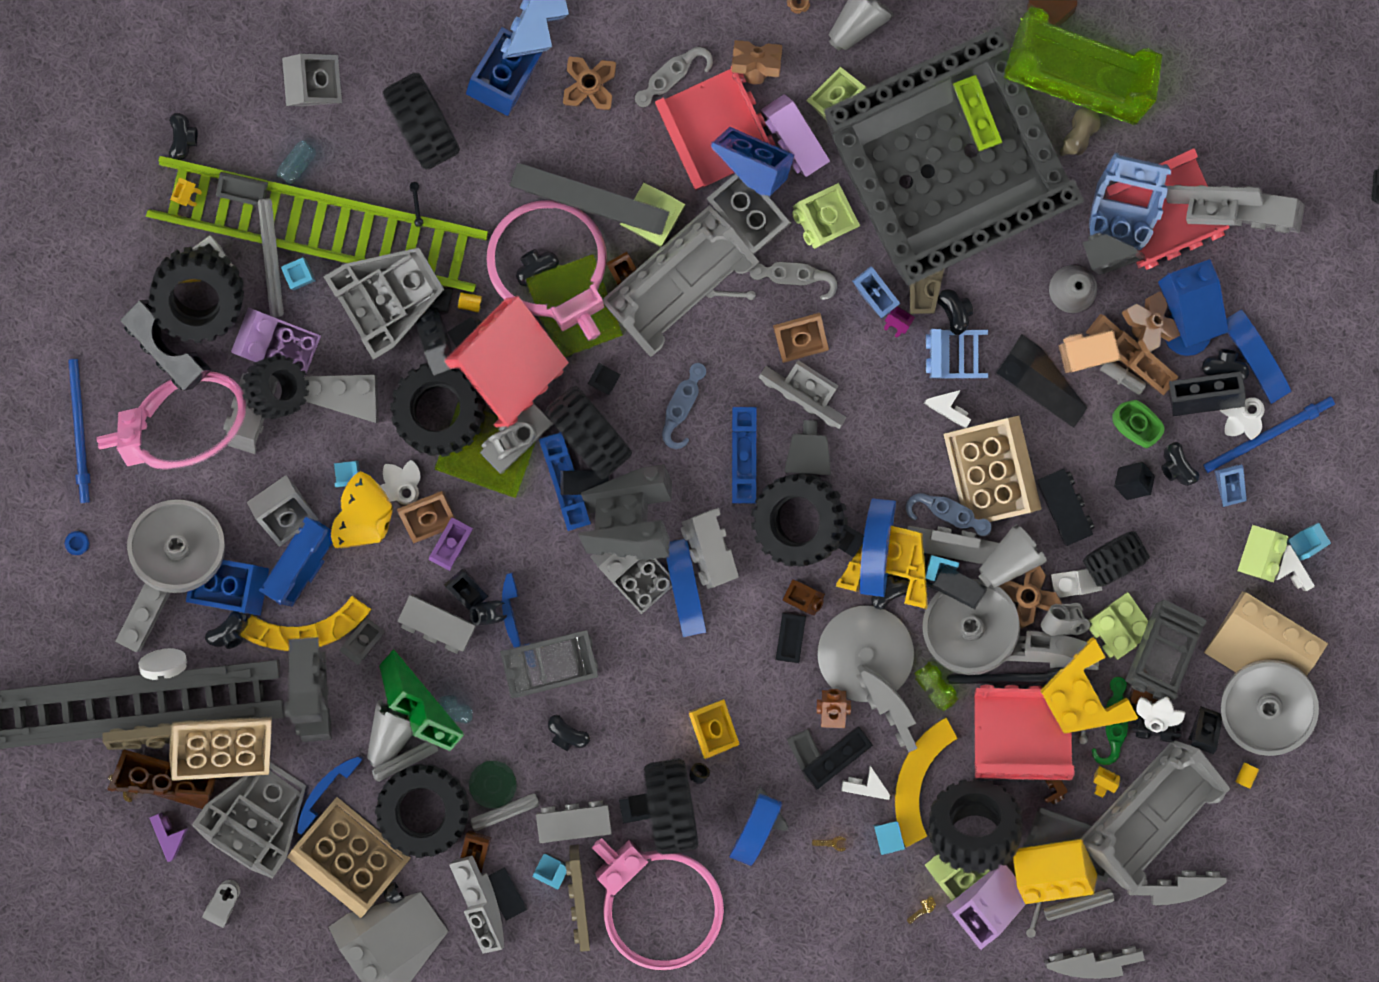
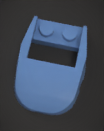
M1114 153L1097 183L1089 218L1090 235L1102 233V235H1109L1138 250L1144 248L1154 233L1153 228L1157 220H1161L1163 214L1162 206L1168 190L1165 185L1167 174L1171 175L1169 166L1167 164L1160 165L1120 156L1118 153ZM1109 181L1153 190L1148 206L1142 207L1103 198Z

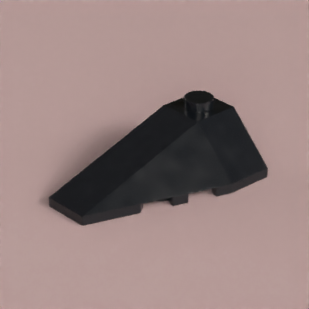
M1021 334L994 374L1074 428L1087 410L1086 405L1044 350Z

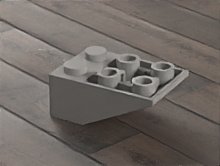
M604 553L603 555L593 554L590 556L597 567L641 614L672 588L669 572L657 559L638 560L636 556L628 555L626 558H621L612 553Z

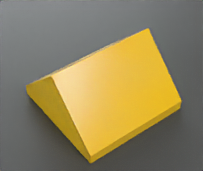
M724 699L689 711L704 759L740 745Z

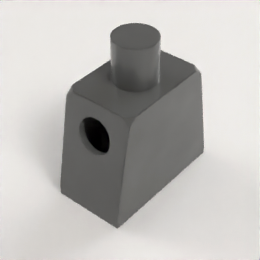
M803 420V435H792L785 465L786 473L831 475L827 436L817 435L818 421Z

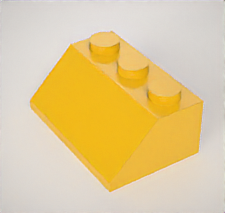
M1082 839L1019 848L1015 856H1013L1017 888L1025 904L1094 894L1097 872Z

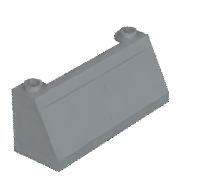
M709 205L603 298V304L644 351L652 357L663 347L665 342L663 333L733 271L738 274L747 273L759 261L733 228Z
M1174 740V742H1170L1081 839L1089 856L1121 887L1135 892L1144 885L1146 873L1143 870L1205 803L1212 804L1222 801L1230 787L1200 749Z

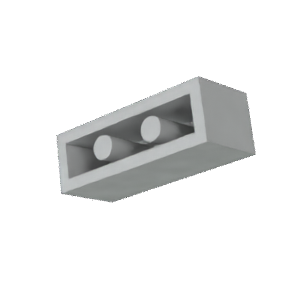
M534 403L529 409L519 414L517 422L512 426L499 428L501 432L522 422L530 423L537 432L536 438L532 443L501 460L497 458L499 454L493 442H489L487 439L481 445L483 450L480 453L500 474L509 468L553 425L549 418ZM526 426L520 428L519 437L522 440L529 439L531 435L530 429Z
M145 583L115 642L136 653L141 652L170 593L159 591Z
M409 595L398 619V622L402 623V629L411 633L417 630L424 634V639L435 644L437 640L446 644L445 649L458 654L459 650L465 651L476 628V625L413 595Z
M603 800L590 801L589 806L579 807V803L566 804L565 809L555 810V806L543 807L541 812L536 814L539 843L612 834L609 804H603Z

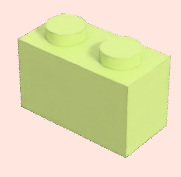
M1252 525L1238 571L1274 583L1275 577L1279 572L1282 555L1287 547L1288 536Z

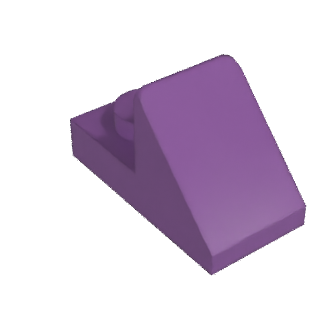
M451 517L429 560L450 571L457 557L460 556L473 528Z
M161 812L151 816L150 821L167 862H170L176 858L188 827L170 834L169 830L172 829L170 820L167 816L163 817Z

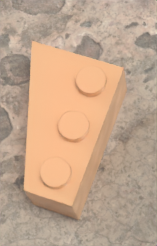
M1113 331L1083 338L1082 334L1070 336L1063 339L1064 343L1059 345L1065 373L1120 360Z

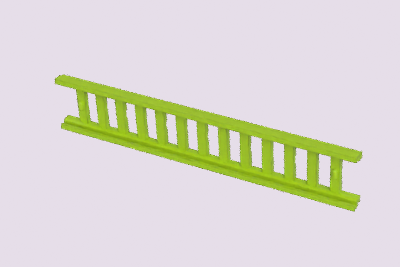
M164 156L159 157V165L178 169L173 191L179 178L186 180L187 173L191 172L201 175L198 189L202 191V194L196 195L195 203L197 205L193 208L191 218L178 216L180 204L172 200L170 201L168 213L148 209L146 213L148 218L262 244V236L260 234L248 232L254 205L244 203L238 229L224 226L230 200L220 198L215 224L201 221L211 177L219 179L220 172H226L268 182L267 190L271 191L270 199L272 200L274 222L281 193L295 196L285 240L276 238L278 248L338 262L351 263L365 260L374 215L388 218L380 256L390 254L398 220L412 223L406 250L416 248L421 227H416L414 224L415 214ZM304 199L318 202L308 245L295 243ZM328 204L341 207L331 251L318 248ZM351 210L365 213L355 256L341 253ZM420 216L424 222L422 226L435 229L428 257V263L434 273L444 232L458 234L449 277L436 275L441 285L474 293L476 284L459 281L458 277L468 237L487 241L488 231Z

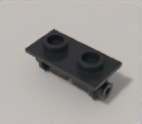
M1138 714V719L1132 721V724H1136V728L1133 727L1130 730L1131 733H1136L1137 738L1150 739L1152 735L1159 736L1160 741L1172 743L1174 739H1179L1182 735L1176 734V731H1181L1182 722L1175 726H1169L1165 731L1153 732L1146 728L1144 724L1145 719Z

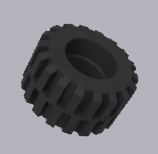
M279 355L259 360L247 369L248 373L243 376V380L246 381L242 384V389L245 390L243 398L248 400L249 403L246 405L249 409L254 408V414H261V418L276 419L291 415L293 412L301 409L300 406L306 402L304 397L309 394V390L306 389L309 381L305 380L304 376L307 374L305 370H300L301 365L298 362L293 363L294 359ZM271 375L280 382L282 389L280 399L274 397L270 391L269 380Z
M1130 531L1092 551L1084 558L1083 562L1098 587L1108 585L1136 570L1148 561L1150 555L1136 531Z

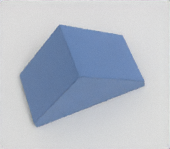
M872 266L852 281L861 296L881 319L900 304Z
M1235 465L1214 471L1223 507L1247 501L1243 465Z

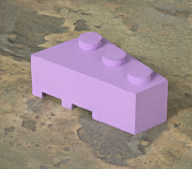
M784 94L761 109V112L767 119L765 124L772 134L776 133L780 139L777 142L780 148L795 155L791 166L797 174L801 172L807 177L830 162L795 103Z

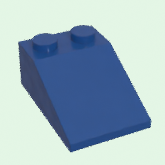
M501 27L470 78L466 95L509 116L543 52L503 59L502 55L504 52L501 51V47L507 37L511 38L513 32Z
M732 127L724 131L711 144L712 149L748 187L761 195H772L787 180L795 156L790 152Z
M1210 259L1169 273L1158 281L1186 348L1229 332L1220 281Z
M223 560L218 571L208 582L196 589L187 591L186 602L261 616L265 594L260 592L259 589L265 588L263 584L268 578L270 568Z

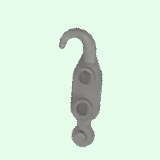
M695 47L685 54L671 58L649 79L648 89L639 91L636 94V104L640 107H647L650 105L654 95H663L686 75L692 60L699 55L706 58L707 66L704 71L708 72L713 65L711 53L705 48Z
M777 262L769 268L757 263L749 271L750 276L754 280L769 277L771 281L777 284L808 285L819 280L827 281L830 284V291L825 295H821V300L833 297L838 288L837 281L831 273L820 271L803 263Z

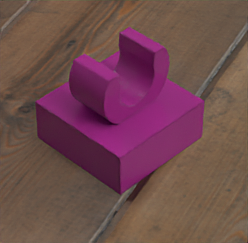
M896 306L885 319L887 323L884 326V330L887 331L890 326L897 329L895 337L897 338L901 333H906L915 317Z

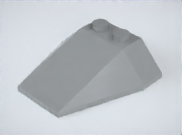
M420 248L347 263L323 276L335 297L341 302L373 360L393 349L444 290Z
M270 762L269 768L301 788V792L270 770L269 775L243 776L207 803L192 826L210 844L248 869L273 879L287 858L306 785Z
M422 892L405 896L403 900L394 904L384 902L371 906L362 918L354 912L348 913L328 927L339 950L361 982H411L448 932Z

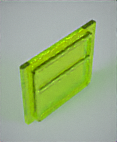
M591 254L567 264L558 265L556 268L526 278L525 280L534 304L547 305V309H551L553 306L556 308L589 289L590 285L594 284L591 282V278L597 265L594 255ZM603 280L597 291L602 299L608 295ZM605 305L603 309L591 315L601 334L596 339L588 341L578 323L562 332L555 319L539 316L551 340L564 357L623 336L618 320Z
M460 402L457 404L450 426L454 424L459 416ZM484 411L485 420L480 425L481 431L479 435L476 434L472 440L474 442L469 446L465 445L462 447L463 450L458 453H450V456L442 457L439 455L434 470L516 498L526 469L529 466V460L535 443L500 474L480 453L483 450L481 445L489 437L500 432V427L494 426L498 416Z

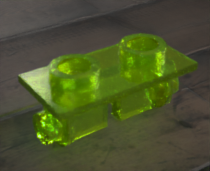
M927 662L923 668L918 669L914 673L916 676L915 680L925 692L931 687L934 689L928 697L937 709H941L944 712L957 702L956 690L952 685L945 683L942 679V673L936 665L932 666L930 662Z

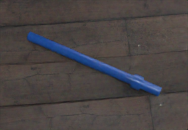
M69 359L78 474L75 475L76 484H79L80 503H90L88 483H91L90 473H87L78 359Z
M1330 396L1315 405L1312 403L1306 406L1304 411L1259 434L1253 440H1248L1203 464L1206 472L1213 471L1308 419L1310 421L1319 416V413L1334 406L1335 402Z

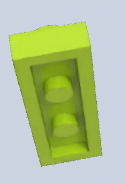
M974 75L953 83L978 151L981 152L1001 144L1002 140L977 76Z

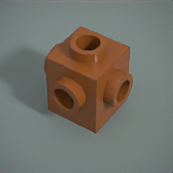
M838 689L822 690V699H817L816 713L821 714V727L845 728L846 715L851 714V700H846V691Z

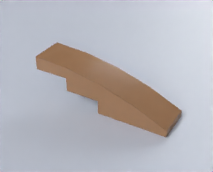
M1100 314L1085 333L1089 336L1113 331L1120 358L1119 361L1160 394L1165 395L1169 390V381H1176L1178 376L1151 352L1144 354L1140 345L1133 338L1120 330L1104 315Z

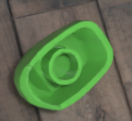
M1138 400L1121 403L1112 414V421L1115 427L1126 438L1144 448L1153 446L1164 433V425L1160 419Z

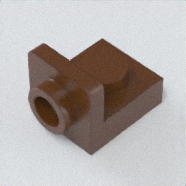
M792 579L782 601L815 616L816 612L823 606L825 594Z
M1045 780L1049 789H1055L1054 792L1043 797L1046 803L1051 802L1053 805L1065 799L1064 794L1068 793L1062 780Z

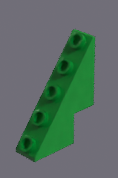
M392 650L379 665L389 708L409 716L413 736L451 751L464 736V733L399 654Z

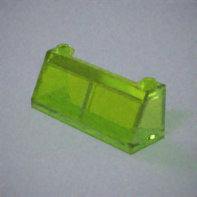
M1030 6L1020 20L1005 68L1004 78L1136 125L1157 100L1162 54L1145 48L1133 55L1048 23L1049 15L1047 12Z

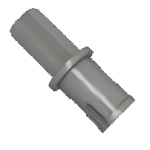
M1113 361L1104 363L1100 368L1101 372L1118 381V385L1121 383L1136 394L1140 395L1146 387V382L1128 371L1129 368L1124 369Z

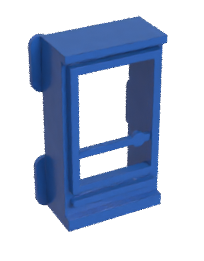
M308 517L304 518L302 522L305 525L303 528L300 527L298 529L300 533L294 535L263 584L265 588L259 589L260 592L280 605L292 607L306 584L312 582L325 562L323 557L332 545L331 529L317 520Z

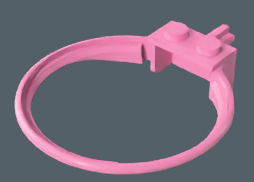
M552 200L530 202L516 208L498 224L488 244L487 269L494 288L504 300L515 297L502 284L495 265L496 245L506 227L519 216L532 210L558 208L568 211L580 218L588 226L595 238L598 249V261L591 278V282L594 284L590 285V288L556 308L553 306L551 309H547V305L533 304L525 301L523 303L532 315L555 319L562 332L578 323L588 341L596 339L601 332L591 315L604 308L603 300L597 291L603 280L607 263L605 241L599 228L582 210Z
M210 371L201 380L216 382L229 388L237 398L238 412L236 420L228 432V436L217 446L197 457L182 461H163L152 456L147 450H141L139 447L141 446V431L147 428L145 421L147 416L151 418L161 403L173 391L178 389L171 380L152 391L138 408L118 412L117 432L97 437L99 449L117 446V450L127 466L145 462L151 467L166 469L200 462L221 450L238 432L246 413L244 393L238 383L222 373Z
M603 838L595 842L592 849L605 861L595 872L597 880L606 888L603 903L605 926L612 943L618 951L633 963L654 970L680 968L700 958L716 940L723 921V898L712 874L701 863L679 852L666 855L658 853L657 850L642 852L630 840L616 852ZM648 859L650 861L665 859L685 863L699 872L711 889L715 907V916L711 930L698 948L681 958L667 961L642 957L623 943L615 929L612 918L614 895L648 863Z

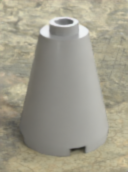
M847 0L828 34L831 38L829 43L838 51L841 49L847 51L891 20L894 14L879 0Z
M1078 265L1065 266L1059 269L1050 281V298L1055 306L1064 312H1082L1089 308L1096 298V280L1091 272L1084 267ZM1075 283L1080 286V291L1074 288Z
M1015 524L980 567L979 571L981 574L978 577L986 587L991 585L993 588H996L1047 562V559L1042 551L1040 553L1037 552L1036 543L1023 528Z
M380 699L375 707L367 759L375 768L395 758L413 735L409 716L389 708L388 702L382 703L383 699Z

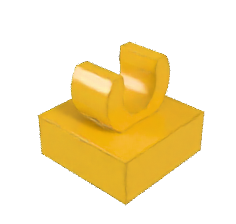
M179 178L170 200L187 206V204L196 206L197 203L191 201L190 197L192 193L201 195L202 191L195 188L196 184Z
M1098 766L1093 782L1097 784L1094 794L1103 798L1107 790L1115 793L1119 787L1120 776Z

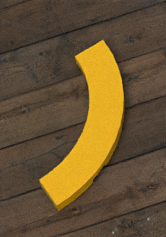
M351 596L330 617L315 624L299 627L271 624L251 614L247 627L241 633V636L257 645L282 651H289V639L318 637L319 647H322L340 639L356 628L372 609Z
M946 717L935 723L916 741L917 749L907 754L899 772L895 791V813L906 847L927 837L919 810L920 789L925 773L934 758L947 745L958 739Z

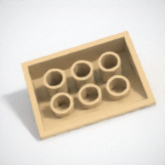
M1019 416L944 434L960 504L972 510L976 519H986L992 522L1042 509Z
M1241 592L1204 653L1234 672L1253 662L1278 660L1295 666L1307 676L1328 643L1250 594Z
M271 717L172 723L169 758L172 780L269 775Z
M338 797L335 798L287 856V858L360 918L363 917L411 857L403 855L398 849L394 850L387 839L384 840L381 835L382 833Z

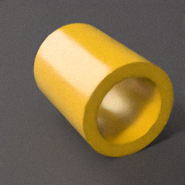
M461 292L458 309L480 312L482 296Z
M1244 762L1235 782L1251 789L1259 769Z

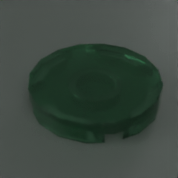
M497 760L479 764L472 772L469 780V791L473 799L481 806L487 808H500L508 804L514 797L517 789V781L513 770L506 763Z

